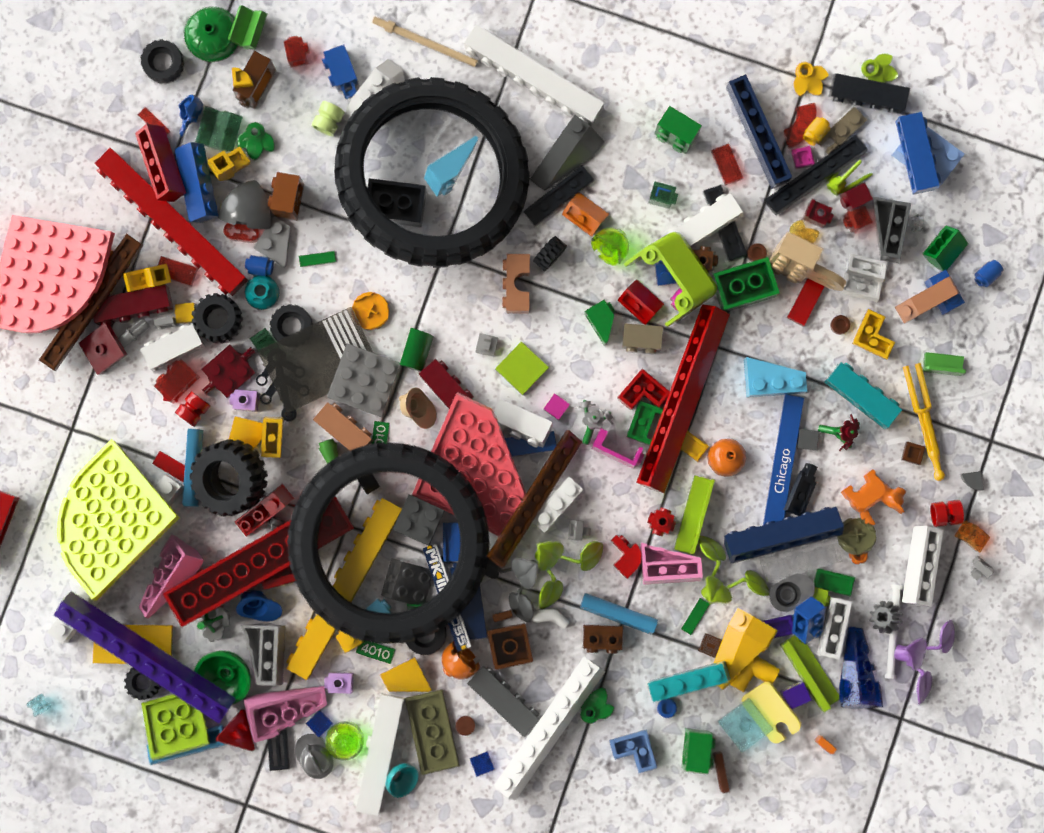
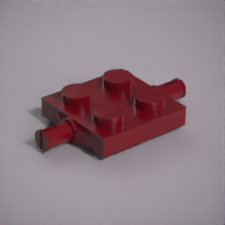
M229 344L201 369L210 382L201 390L208 395L216 388L228 398L231 393H234L235 389L240 388L256 374L248 362V359L256 352L250 347L241 354Z

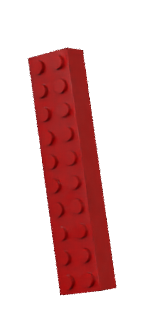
M336 496L330 502L323 515L318 534V549L354 529ZM291 520L162 593L180 626L188 625L290 566L288 532Z

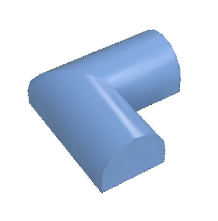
M647 729L609 740L614 759L634 755L638 773L658 768Z

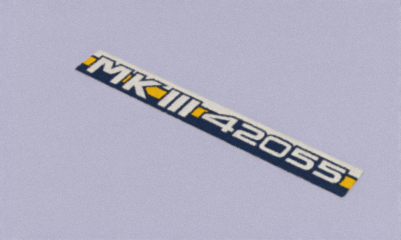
M433 544L423 548L437 593H439L449 580L437 545ZM459 615L448 624L457 651L471 647L461 615Z

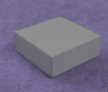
M170 316L154 319V326L158 329L177 326L176 318Z

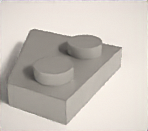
M274 216L271 220L270 229L264 230L253 248L285 268L287 266L286 259L291 227Z

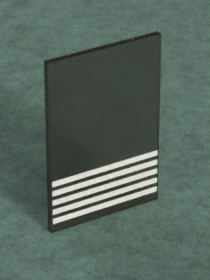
M352 307L257 351L287 413L328 394L346 343L373 353Z

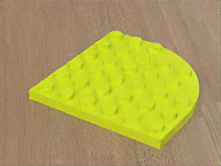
M112 439L80 470L69 486L71 488L67 497L62 500L57 522V539L61 545V556L64 563L94 601H97L180 518L116 441Z

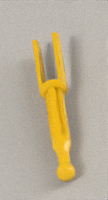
M921 363L915 364L925 406L924 409L919 407L909 365L904 366L903 371L913 411L919 417L928 457L931 459L935 471L934 478L937 481H942L945 478V473L940 465V451L929 412L932 406Z

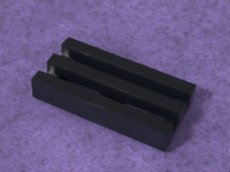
M286 729L280 731L279 735L275 736L277 766H274L272 738L267 739L269 771L290 769ZM281 734H283V749H284V763H285L284 766H282V760H281V746H280V735H281Z

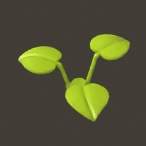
M699 536V545L702 552L709 559L716 561L712 574L706 578V586L701 590L702 596L710 604L730 603L732 595L729 589L742 582H747V586L752 592L761 596H769L770 591L766 582L757 572L747 570L744 578L728 586L723 585L715 575L721 561L726 559L725 551L714 539L707 536Z
M550 541L537 544L538 549L535 552V559L538 560L539 568L542 571H547L552 579L545 582L540 591L539 608L545 609L551 606L562 595L563 583L560 580L556 581V577L550 570L556 565L558 559L581 564L580 568L583 571L591 570L601 559L603 553L602 542L592 541L585 545L579 560L563 556L564 546L560 542Z

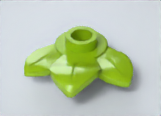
M879 54L875 59L866 60L861 66V72L868 80L884 83L898 77L897 71L889 65L893 58L890 54ZM869 65L874 67L873 72H868L867 67Z

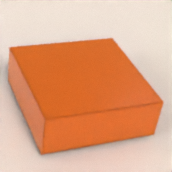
M818 735L815 738V742L829 754H834L837 750L822 736Z

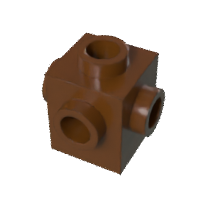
M700 246V250L692 249L708 273L709 270L712 271L714 267L718 266L719 256L716 255V251H711V247ZM703 257L706 258V263H703Z

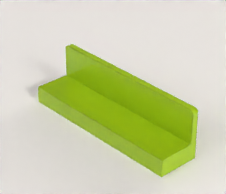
M694 475L674 550L691 555L695 554L715 482L714 479L709 480Z
M795 635L779 644L820 710L826 712L831 709L830 705L840 700V696L808 645Z

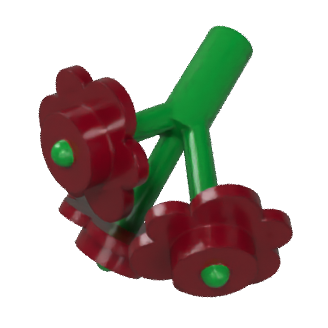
M850 414V420H846L843 426L831 427L820 424L818 431L835 435L844 443L839 451L843 448L847 450L852 448L853 438L858 436L857 430L860 429V422H858L857 418L853 419V415Z

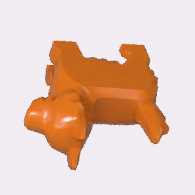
M873 469L863 476L866 483L859 491L853 492L852 485L841 491V494L849 501L851 507L860 513L861 519L865 520V524H876L869 513V509L878 502H883L886 506L900 514L905 512L902 505L906 490L901 487L890 488L876 476V472Z

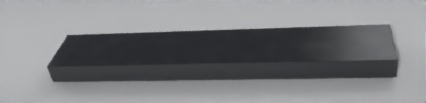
M856 135L766 198L764 200L765 204L777 216L867 152V147Z

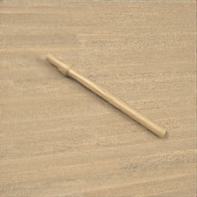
M376 16L373 17V24L384 28L385 31L391 34L394 32L473 67L477 65L478 60L401 28L395 22L390 20L387 22Z

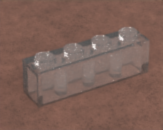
M829 538L819 541L820 543L802 545L800 549L796 550L794 548L782 550L783 553L775 555V553L763 555L764 558L759 560L765 581L770 582L796 573H803L843 562L837 539L831 540Z

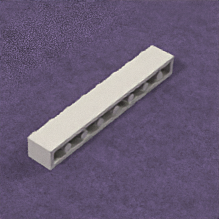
M475 25L464 42V49L468 55L472 57L477 56L482 59L481 62L486 66L495 67L501 75L505 77L508 75L513 78L517 85L521 87L523 85L526 86L533 95L544 97L548 104L552 106L557 105L568 116L576 115L591 127L604 107V103L478 25Z
M585 657L581 660L493 787L507 798L516 801L604 675V670Z

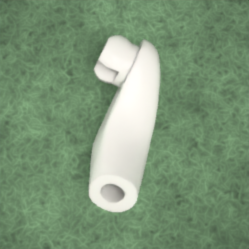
M556 609L536 610L532 617L534 623L553 622L562 629L569 624V621Z

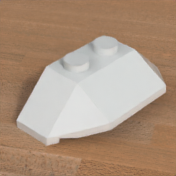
M389 59L377 66L352 97L343 119L348 121L353 112L372 94L378 93L382 88L390 84L404 82L403 69Z

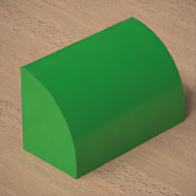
M945 225L922 254L937 269L941 271L948 270L967 247L968 242L958 229Z
M410 328L400 366L421 372L425 367L434 336Z

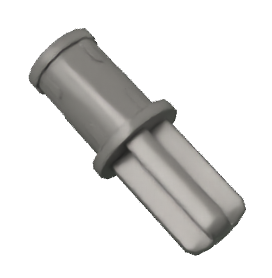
M140 319L130 329L126 328V332L118 338L122 346L125 348L133 340L136 341L137 337L149 328V324L145 319Z

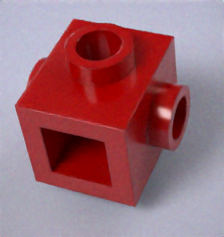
M661 507L660 510L656 509L654 513H650L647 523L650 524L649 529L653 530V534L663 537L664 534H669V531L673 532L676 521L674 520L675 516L671 515L672 511ZM660 518H664L666 520L665 525H660Z

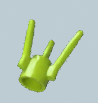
M859 160L842 177H837L839 172L833 175L828 180L827 188L834 195L838 196L865 181L873 174L868 173L845 187L847 184L845 179L862 163Z

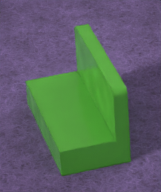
M240 5L228 40L245 49H256L267 13L262 10L253 11L244 5Z
M925 352L923 372L962 376L966 374V370L963 369L964 356Z

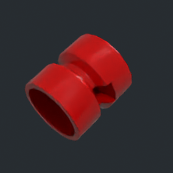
M191 391L185 398L186 403L180 404L175 413L195 427L201 419L200 415L205 414L211 405Z
M960 500L947 501L946 504L943 501L931 503L930 514L934 527L947 526V523L950 525L963 524L964 511Z

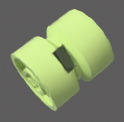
M323 101L318 110L320 115L315 116L311 126L323 134L334 136L338 128L336 123L341 122L345 112L340 107Z

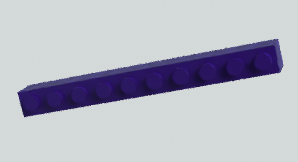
M72 591L61 601L53 614L62 622L217 723L221 722L236 699Z

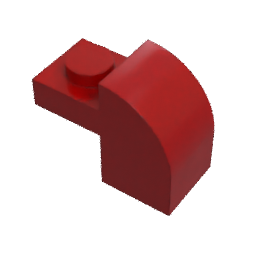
M615 535L610 541L623 555L613 566L628 579L641 563V551L636 543L629 548L627 546L629 542L625 537Z

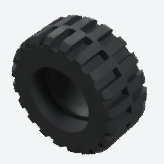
M227 439L205 447L201 450V453L196 455L194 458L196 462H193L191 465V470H193L190 473V480L193 483L191 489L195 491L196 495L194 496L197 501L200 500L202 502V507L205 509L209 508V512L213 514L218 513L219 516L225 517L242 513L260 502V498L265 494L263 489L267 488L268 481L265 480V477L268 474L267 470H264L263 467L265 465L264 460H260V454L257 450L253 451V447L248 443L244 445L243 441ZM222 461L229 463L238 474L239 489L236 494L227 491L219 480L218 470Z

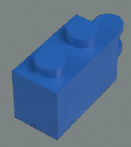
M343 44L324 51L325 58L322 59L325 70L329 69L331 72V76H328L331 86H336L338 92L342 90L347 100L355 95L357 92L355 85L359 83ZM347 88H353L352 90L345 91V89Z

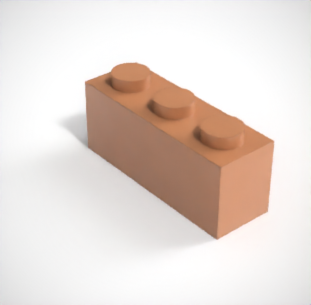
M327 402L313 419L349 451L370 445L373 441L370 438L372 434L364 427L359 429L356 426L357 421L350 415L345 417L341 414L343 409L335 403L331 405Z

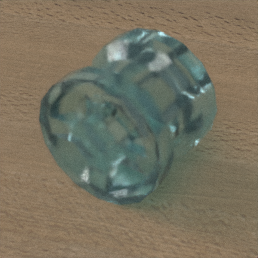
M43 693L26 704L28 708L32 709L34 717L41 715L51 707L50 703L44 700L45 696Z

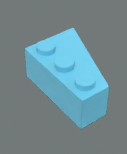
M749 357L744 359L746 398L804 394L807 392L806 372Z

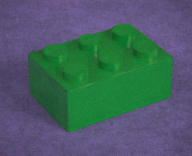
M768 257L716 272L711 276L717 285L716 295L720 308L725 312L768 300L780 294Z

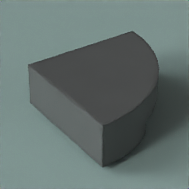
M981 471L960 474L967 486L978 491L984 490Z

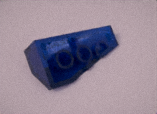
M848 627L839 685L841 708L883 707L881 686L879 681H875L873 675L875 670L874 663L871 664L868 654L870 650L864 630L859 627Z

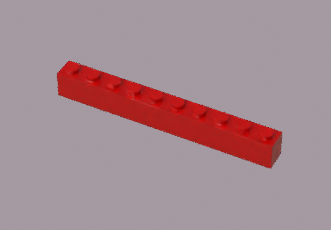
M111 147L94 163L98 167L96 171L104 179L108 176L112 180L110 184L117 191L121 189L125 193L123 197L130 204L135 202L139 206L137 210L144 217L148 215L152 219L150 223L157 230L162 228L166 232L164 236L171 243L175 241L179 245L177 249L184 256L189 254L193 258L191 262L198 269L202 267L206 271L204 275L211 282L216 280L220 284L218 288L225 295L229 293L233 297L249 281L167 201L157 200L153 188Z
M702 304L636 482L648 489L665 493L730 316V314L716 306Z

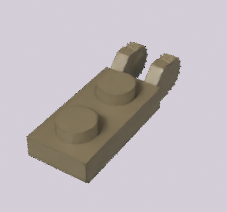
M854 106L830 128L831 130L818 145H823L831 138L834 143L825 151L827 154H830L837 146L842 145L856 132L867 119Z

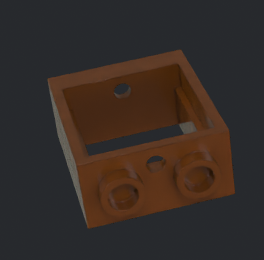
M256 51L252 53L243 70L252 79L253 86L232 89L236 96L235 98L239 101L238 103L247 109L249 106L254 109L256 108L276 72L272 60Z

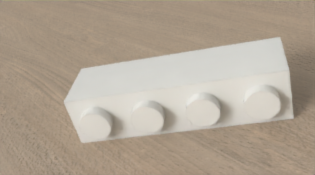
M724 193L716 199V203L711 206L710 204L705 205L700 209L699 214L696 216L690 215L684 220V224L679 227L677 225L673 226L668 230V233H681L690 247L693 248L741 217L743 211L731 193L728 195Z
M914 526L902 598L903 603L932 607L943 530L928 526Z

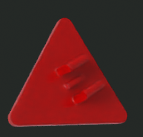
M241 709L216 737V741L244 750L254 751L255 747L246 711Z

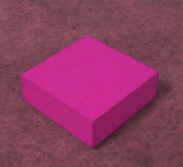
M811 146L791 151L795 169L815 164Z
M554 393L543 410L559 420L570 404Z

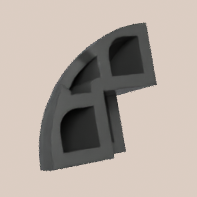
M256 180L238 185L224 199L218 214L220 220L232 225H247V228L270 229L271 218L268 200L263 188Z

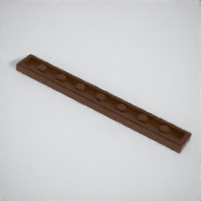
M126 233L108 260L99 290L96 294H93L88 301L89 305L77 317L60 328L39 358L40 362L53 371H57L119 282L123 273L126 272L144 246Z
M570 430L565 431L488 553L487 557L500 568H504L582 444V441Z

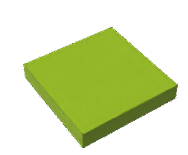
M521 341L495 370L523 396L549 367Z

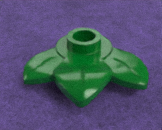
M258 122L250 123L246 128V132L240 134L237 139V147H241V149L246 148L247 154L253 160H257L260 157L263 149L273 152L275 148L273 137L266 133L263 125ZM253 128L258 130L257 135L252 134Z
M599 688L590 693L581 706L580 716L585 723H595L598 719H606L613 713L614 707L606 704L607 691L605 688ZM592 710L593 716L588 717L586 715L587 711Z

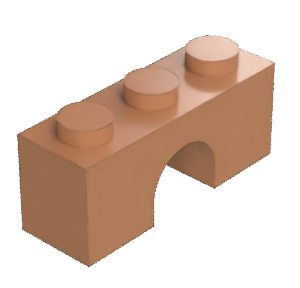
M507 254V259H503V271H507V278H503V289H506V297H503L502 308H506V313L529 314V292L519 291L514 283L517 278L530 275V254Z

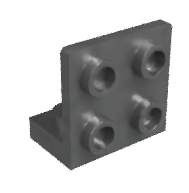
M391 558L381 596L408 604H425L432 582L430 569Z

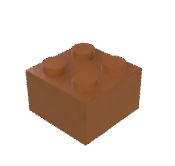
M277 172L276 177L272 179L271 187L274 190L273 195L269 196L268 207H270L275 217L298 221L304 183L299 175Z

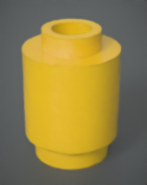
M823 117L815 118L804 131L803 139L811 146L819 144L831 130L828 120Z

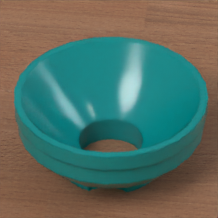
M258 275L250 279L246 284L245 298L253 308L259 310L269 309L278 301L279 287L271 277ZM259 285L266 288L263 296L255 294V289Z
M408 763L393 767L387 775V791L395 798H402L411 793L419 779L418 770ZM400 771L399 777L393 780V777Z

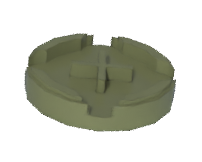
M861 518L845 520L843 522V535L837 536L838 543L842 549L853 555L866 554L872 550L876 542L875 528L869 523L865 524V520Z

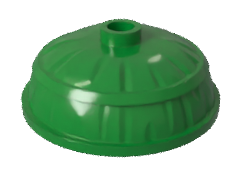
M206 7L195 12L187 21L184 29V40L189 51L196 58L206 62H218L231 56L238 47L237 44L228 40L235 17L227 10L219 7ZM211 26L212 30L206 31V28Z
M223 650L211 652L204 655L195 666L194 671L236 698L233 704L243 700L250 690L251 676L249 668L245 661L235 653Z

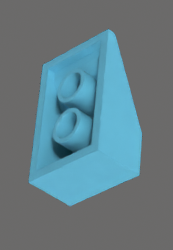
M477 136L427 167L424 179L437 197L441 194L447 195L453 190L452 187L476 146Z

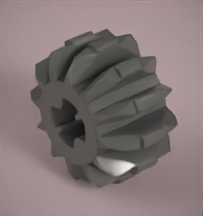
M880 601V605H873L875 611L869 612L873 615V618L869 621L875 622L872 628L879 629V633L886 632L887 634H891L893 630L897 631L899 629L897 624L903 623L902 620H899V617L903 616V613L898 612L900 607L898 605L894 606L892 601L887 603Z

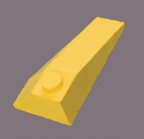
M737 608L728 624L714 663L726 661L731 679L727 683L716 686L723 690L729 686L748 664L751 665L755 661L754 658L769 647L777 630Z

